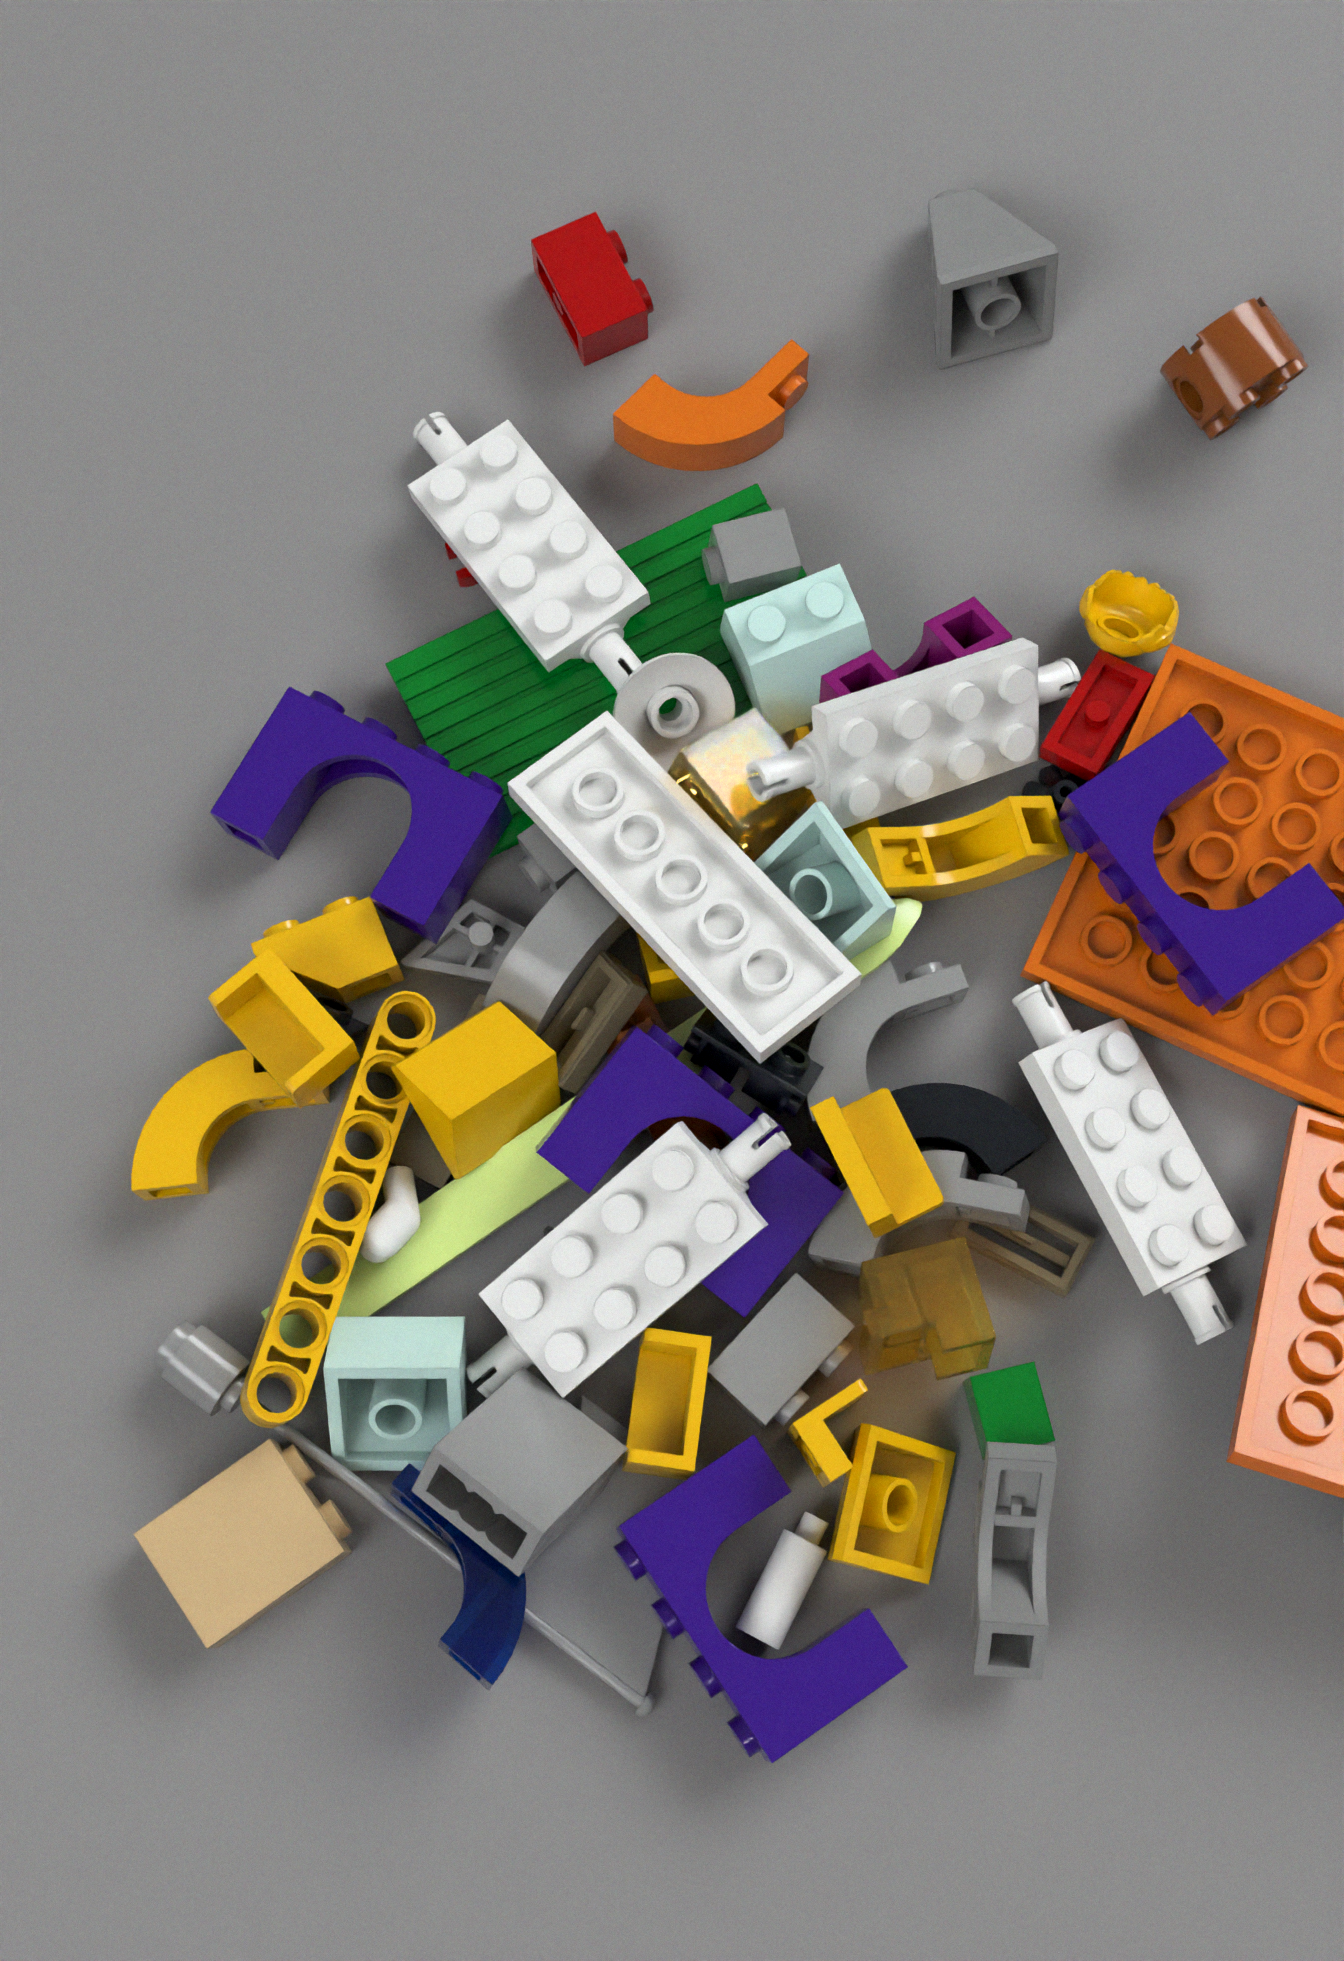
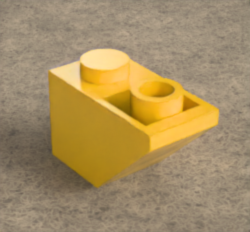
M356 896L338 899L323 908V915L301 924L298 920L280 922L265 930L263 939L250 943L255 956H258L267 947H270L305 987L344 1003H349L405 980L370 896L361 900Z

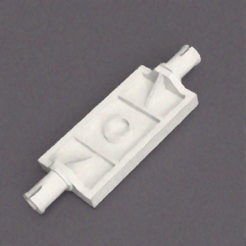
M433 412L429 414L431 421L437 427L434 431L424 418L420 420L413 431V437L418 444L423 446L438 466L407 485L411 498L548 672L568 659H584L588 663L594 662L618 694L629 675L642 665L641 661L623 640V628L630 617L651 604L647 589L508 419L468 446L451 426L444 413Z
M1022 637L811 706L813 730L803 739L795 742L792 750L747 763L745 767L746 773L750 775L758 772L759 774L746 777V783L752 796L759 802L767 801L771 797L805 786L812 791L817 802L823 801L839 826L844 829L1038 761L1039 706L1065 697H1071L1078 684L1075 683L1069 686L1065 684L1079 681L1081 676L1075 663L1065 657L1038 667V645Z
M1047 981L1023 991L1012 999V1003L1020 1012L1039 1049L1018 1063L1142 1295L1145 1296L1160 1288L1164 1295L1170 1292L1195 1337L1196 1345L1235 1327L1233 1321H1230L1211 1286L1206 1273L1211 1271L1208 1265L1247 1246V1243L1126 1022L1119 1018L1083 1033L1080 1029L1073 1031Z
M762 1113L753 1124L725 1148L719 1150L714 1147L711 1151L699 1142L683 1121L677 1122L482 1290L479 1296L504 1325L507 1334L475 1362H471L466 1367V1373L472 1384L479 1378H484L490 1371L496 1368V1373L480 1385L477 1390L488 1398L522 1367L528 1369L534 1364L559 1395L564 1398L767 1227L768 1223L751 1204L746 1191L749 1189L747 1181L783 1150H787L791 1146L790 1140L783 1131L775 1133L760 1147L758 1146V1142L778 1126L776 1122L766 1113Z

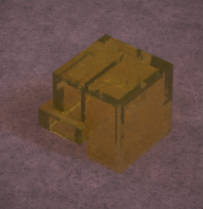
M756 707L681 749L667 772L753 862L770 847L774 840L778 839L790 828L812 795V791L803 786L771 797V799L764 802H759L752 796L746 783V777L755 776L759 773L756 772L750 775L746 773L745 767L747 763L790 750Z
M965 1236L861 1262L857 1295L863 1313L859 1355L866 1376L929 1360V1356L937 1381L988 1368L996 1334Z

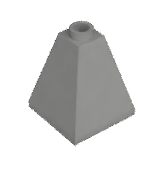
M974 188L964 191L946 190L938 194L934 199L928 200V246L935 357L939 369L1052 339L1059 256L1055 244Z

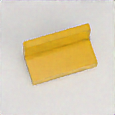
M881 1088L842 1108H839L834 1096L810 1107L874 1238H878L944 1204V1197L889 1089Z
M861 1378L793 1422L787 1431L823 1488L853 1468L852 1463L825 1422L864 1396L868 1389Z

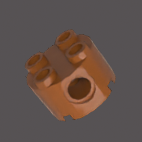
M1260 296L1257 300L1254 297L1245 301L1196 334L1199 340L1190 348L1193 353L1190 355L1183 345L1162 365L1160 373L1198 428L1204 430L1208 438L1213 440L1239 422L1241 419L1239 414L1253 404L1259 410L1282 395L1288 389L1286 384L1303 373L1309 366L1303 359L1304 355L1264 298Z

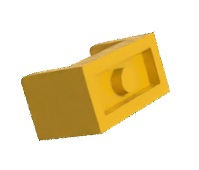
M267 947L208 997L217 1016L300 1109L360 1059L355 1043L270 947Z
M646 1328L643 1331L639 1340L625 1446L628 1449L623 1457L622 1471L679 1480H687L694 1473L712 1337L656 1328Z

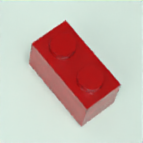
M596 211L531 239L534 271L584 367L648 339V314L654 311L650 294L641 278L632 281L624 266L628 263V258L618 233L614 229L606 232Z

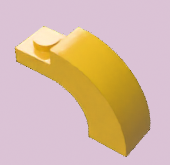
M1008 796L983 810L954 820L926 826L867 827L851 837L853 846L889 896H894L895 899L910 898L919 902L956 896L996 885L1040 869L1070 855L1064 835L1060 829V822L1051 796Z
M247 1049L233 1051L201 1064L177 1081L163 1095L148 1117L138 1139L133 1158L131 1191L145 1201L208 1194V1169L211 1155L219 1139L232 1125L254 1113L298 1106L270 1074L264 1072L262 1065ZM329 1085L305 1106L329 1104Z

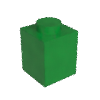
M1034 1361L970 1376L962 1382L982 1460L985 1459L987 1441L1047 1445L1055 1441Z

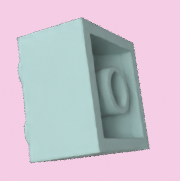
M840 563L725 609L719 630L768 742L795 731V728L811 725V706L819 704L821 676L872 650L865 619Z
M465 1316L335 1318L328 1340L323 1367L331 1454L335 1460L350 1471L422 1470L433 1447L467 1417L468 1375L466 1367L468 1366Z

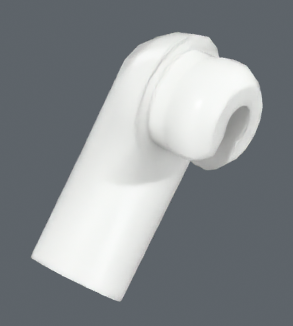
M395 1166L387 1169L382 1181L385 1203L369 1219L359 1248L360 1254L369 1262H385L397 1254L420 1226L421 1217L414 1173L409 1167Z

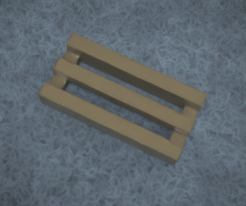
M603 950L599 952L541 1036V1039L556 1052L559 1086L576 1094L649 991L643 983L634 980L636 976L629 969L622 967V962L616 956Z
M1030 1203L1027 1222L1076 1247L1072 1256L1063 1253L1026 1232L979 1224L1063 1269L1064 1271L1061 1277L969 1229L968 1227L971 1222L963 1220L955 1222L948 1235L949 1238L1061 1298L1067 1296L1096 1239Z

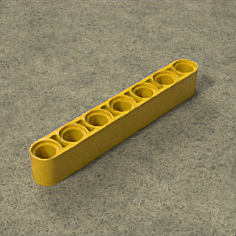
M401 991L385 999L372 1019L359 1053L360 1059L354 1067L241 1388L240 1403L242 1411L249 1421L259 1427L275 1428L286 1424L301 1413L308 1400L410 1103L391 1066L430 1043L435 1030L436 1016L433 1006L425 997L417 992ZM396 1013L409 1017L415 1024L417 1030L416 1037L402 1039L394 1035L388 1027L387 1017ZM373 1072H382L390 1076L395 1082L396 1096L390 1099H382L373 1095L367 1086V1075ZM360 1131L369 1135L375 1143V1157L362 1160L352 1156L346 1148V1134ZM333 1191L343 1192L348 1195L355 1206L354 1218L345 1222L336 1221L331 1218L324 1208V1195ZM316 1252L329 1258L334 1268L333 1279L330 1283L323 1285L315 1284L306 1278L301 1266L302 1258L305 1254ZM291 1314L300 1315L309 1322L313 1334L312 1341L308 1347L294 1348L284 1342L279 1331L282 1317ZM269 1377L278 1378L287 1385L291 1398L285 1412L272 1413L263 1409L260 1405L256 1393L257 1386L262 1379Z

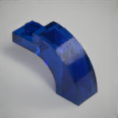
M409 1463L391 1483L390 1494L448 1545L458 1561L463 1578L461 1609L455 1621L440 1638L438 1647L490 1691L511 1658L520 1636L526 1606L525 1571L519 1577L414 1494L411 1490L420 1471Z

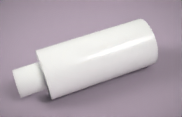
M804 1512L794 1533L786 1529L783 1530L735 1626L736 1628L777 1650L780 1649L827 1553L826 1550L818 1546L829 1525L827 1522L808 1512Z

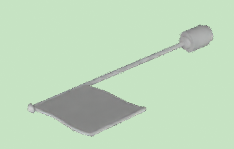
M187 1320L181 1322L169 1334L159 1347L152 1361L163 1370L161 1375L163 1380L210 1416L215 1415L222 1408L232 1413L241 1404V1388L251 1363L248 1358L206 1326L200 1325L196 1328ZM582 1395L581 1412L625 1445L627 1428ZM259 1402L260 1405L263 1407V1409H265V1410H267V1411H269V1412H272V1411H271L270 1409H268L265 1405H263L261 1402ZM286 1423L272 1428L637 1707L634 1712L635 1715L646 1716L653 1711L655 1707L654 1695L650 1691L646 1695L663 1625L652 1609L651 1604L660 1599L646 1575L637 1581L632 1578L613 1546L623 1540L616 1530L619 1525L686 1480L622 1471V1458L604 1491L522 1573L515 1597L291 1425Z

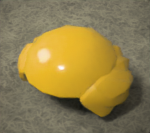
M1112 569L1106 572L1093 585H1089L1085 589L1079 602V612L1082 618L1085 619L1084 626L1091 641L1109 654L1125 658L1153 653L1170 645L1175 636L1179 617L1178 602L1175 600V597L1172 594L1166 593V590L1161 589L1158 583L1148 584L1146 578L1134 577L1129 571L1122 573L1121 570Z

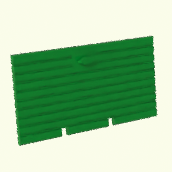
M758 483L616 551L647 589L651 603L630 617L623 628V640L642 664L654 657L668 653L694 654L713 663L726 677L733 691L735 716L730 731L733 737L759 725L760 722L719 631L723 613L727 608L770 591L724 602L720 585H710L708 582L701 550L708 547L712 525L772 510ZM802 566L797 580L807 577ZM499 609L385 663L426 745L443 755L450 762L448 768L466 777L472 771L478 772L496 782L504 790L502 795L513 818L488 859L518 845L517 836L535 823L509 796L507 783L604 712L608 711L613 716L614 704L618 695L616 689L594 662L588 663L584 659H568L548 672ZM670 698L660 706L659 713H670L675 708L677 699Z

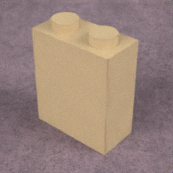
M268 1439L133 1534L207 1649L222 1646L352 1553V1550L344 1540L345 1537L353 1533L350 1525L331 1499L321 1505L307 1484L316 1475L303 1454L294 1444L284 1449L280 1442Z

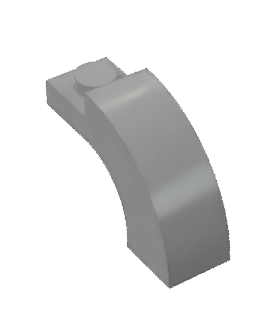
M577 870L546 902L518 938L492 981L483 1005L487 1007L494 1002L500 1001L539 1037L550 1025L601 950L606 952L631 925L591 882Z
M889 960L863 978L860 986L822 1015L808 1050L811 1060L824 1067L803 1102L809 1133L820 1129L810 1107L834 1096L839 1108H842L871 1094L866 1074L867 1053L882 1033L903 1021L963 1001L969 985L960 963L944 969L941 962L928 963L905 974L906 982L899 983L893 964Z
M950 1150L923 1151L921 1153L944 1197V1204L941 1207L878 1238H874L849 1186H847L843 1190L844 1194L817 1226L807 1254L818 1270L881 1282L886 1260L893 1247L905 1234L924 1223L941 1219H956L1025 1232L1030 1212L1026 1191L1018 1189L1017 1182L1000 1175L980 1174L978 1181L971 1180L972 1170L965 1152Z
M987 1441L982 1481L978 1480L973 1532L971 1573V1650L973 1675L1042 1680L1049 1632L1046 1597V1557L1049 1520L1058 1463L1055 1446Z

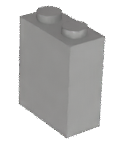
M522 1367L433 1447L411 1491L519 1577L604 1491L628 1448L526 1368Z

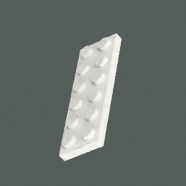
M608 711L601 714L507 783L509 796L759 1064L860 986L862 974Z

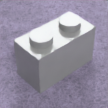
M796 1272L708 1367L707 1378L762 1429L773 1418L784 1427L810 1398L801 1389L803 1385L818 1369L828 1378L853 1351L854 1348L845 1339L852 1333L855 1325Z

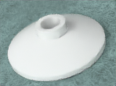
M668 653L648 660L629 675L616 697L613 717L668 774H674L702 765L719 751L732 729L735 716V700L728 680L713 663L694 654ZM670 698L677 699L676 706L670 713H659L660 706Z

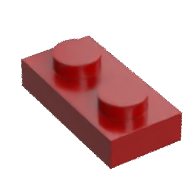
M1099 649L1041 744L1039 757L1086 781L1097 776L1105 768L1142 706L1155 675Z

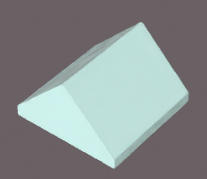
M823 801L815 802L754 862L848 960H851L891 934L896 905Z

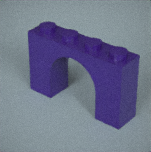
M289 686L210 813L227 834L279 860L313 804L333 786L359 777H375L395 783L410 795L412 807L411 822L403 843L371 893L370 898L384 917L437 944L513 818L502 795L504 790L496 782L478 772L472 771L466 777L448 768L450 762L443 755L428 746L418 744L416 749L413 750L397 742V735L390 728L375 719L365 717L363 722L360 723L344 714L345 709L341 704L322 692L314 690L309 697Z
M1188 712L1067 795L1058 816L1062 820L1060 822V829L1070 846L1080 854L1086 851L1100 869L1098 877L1107 894L1118 904L1125 902L1140 921L1137 924V928L1146 945L1157 955L1164 953L1179 972L1177 982L1186 997L1198 1007L1204 1005L1210 1014L1214 1016L1333 932L1344 921V906L1310 863L1257 900L1236 909L1213 910L1194 905L1177 895L1167 885L1157 868L1153 853V837L1156 825L1171 812L1215 783L1229 763V760L1191 712Z
M655 1024L651 1026L647 1033L633 1025L535 1148L536 1153L589 1194L633 1138L643 1129L657 1121L681 1116L703 1119L720 1127L733 1141L753 1124L760 1114L765 1112L755 1106L749 1115L745 1114L728 1100L736 1089L706 1065L698 1074H695L680 1062L677 1057L684 1050V1047ZM776 1122L778 1126L760 1140L758 1146L760 1147L775 1133L781 1131L785 1133L787 1130ZM808 1147L805 1148L800 1156L788 1148L771 1160L747 1181L749 1189L746 1191L751 1204L768 1223V1226L706 1277L701 1284L745 1318L844 1194L842 1190L830 1182L837 1173V1170Z
M752 1435L619 1525L616 1530L623 1540L613 1546V1548L635 1581L646 1575L660 1599L652 1603L651 1607L671 1638L674 1640L683 1633L698 1655L697 1658L688 1664L710 1698H713L721 1692L736 1716L730 1719L727 1725L747 1756L750 1758L760 1751L766 1761L774 1763L908 1668V1666L869 1608L859 1609L800 1651L775 1659L759 1658L743 1652L730 1643L717 1628L709 1611L706 1597L707 1573L715 1552L722 1542L735 1530L792 1492L755 1435Z

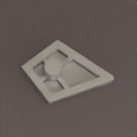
M470 899L455 912L437 944L424 939L402 959V964L405 969L492 984L508 953L526 928Z

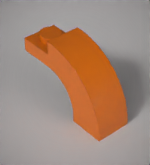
M791 339L745 384L731 392L717 396H695L683 393L671 387L658 375L654 374L613 413L614 441L643 460L676 470L710 471L746 462L762 454L783 438L785 411L792 408L808 388L809 353Z

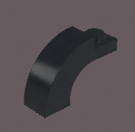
M924 1083L891 1091L918 1148H936L965 1152L969 1164L979 1175L995 1174L1003 1176L1038 1152L1048 1140L1039 1127L1023 1112L1007 1101L981 1089L952 1083ZM829 1148L828 1151L833 1158L827 1161V1163L837 1170V1173L830 1182L843 1191L848 1184Z

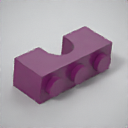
M972 597L924 622L923 635L918 648L905 663L892 670L872 649L822 675L819 704L1012 641V635L975 597Z

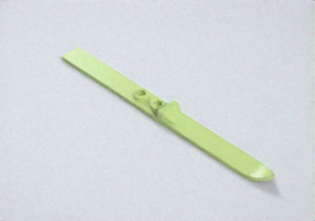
M910 898L891 899L896 905L891 934L849 960L862 974L861 980L877 970L899 949L921 915L923 907L921 902ZM707 1007L667 1034L681 1046H684L691 1034V1029ZM683 1050L677 1059L695 1074H698L702 1067L692 1063L690 1060L693 1055ZM574 1098L502 1146L491 1159L462 1178L454 1179L419 1203L420 1226L397 1254L385 1262L373 1263L366 1260L358 1251L336 1317H372L570 1181L567 1176L536 1153L535 1147ZM638 1133L629 1144L637 1140L640 1133ZM330 1264L308 1280L322 1285L330 1283L334 1275L333 1264ZM270 1306L261 1312L265 1320ZM291 1314L282 1317L279 1331L284 1342L294 1348L308 1347L312 1341L313 1334L309 1322L300 1315Z

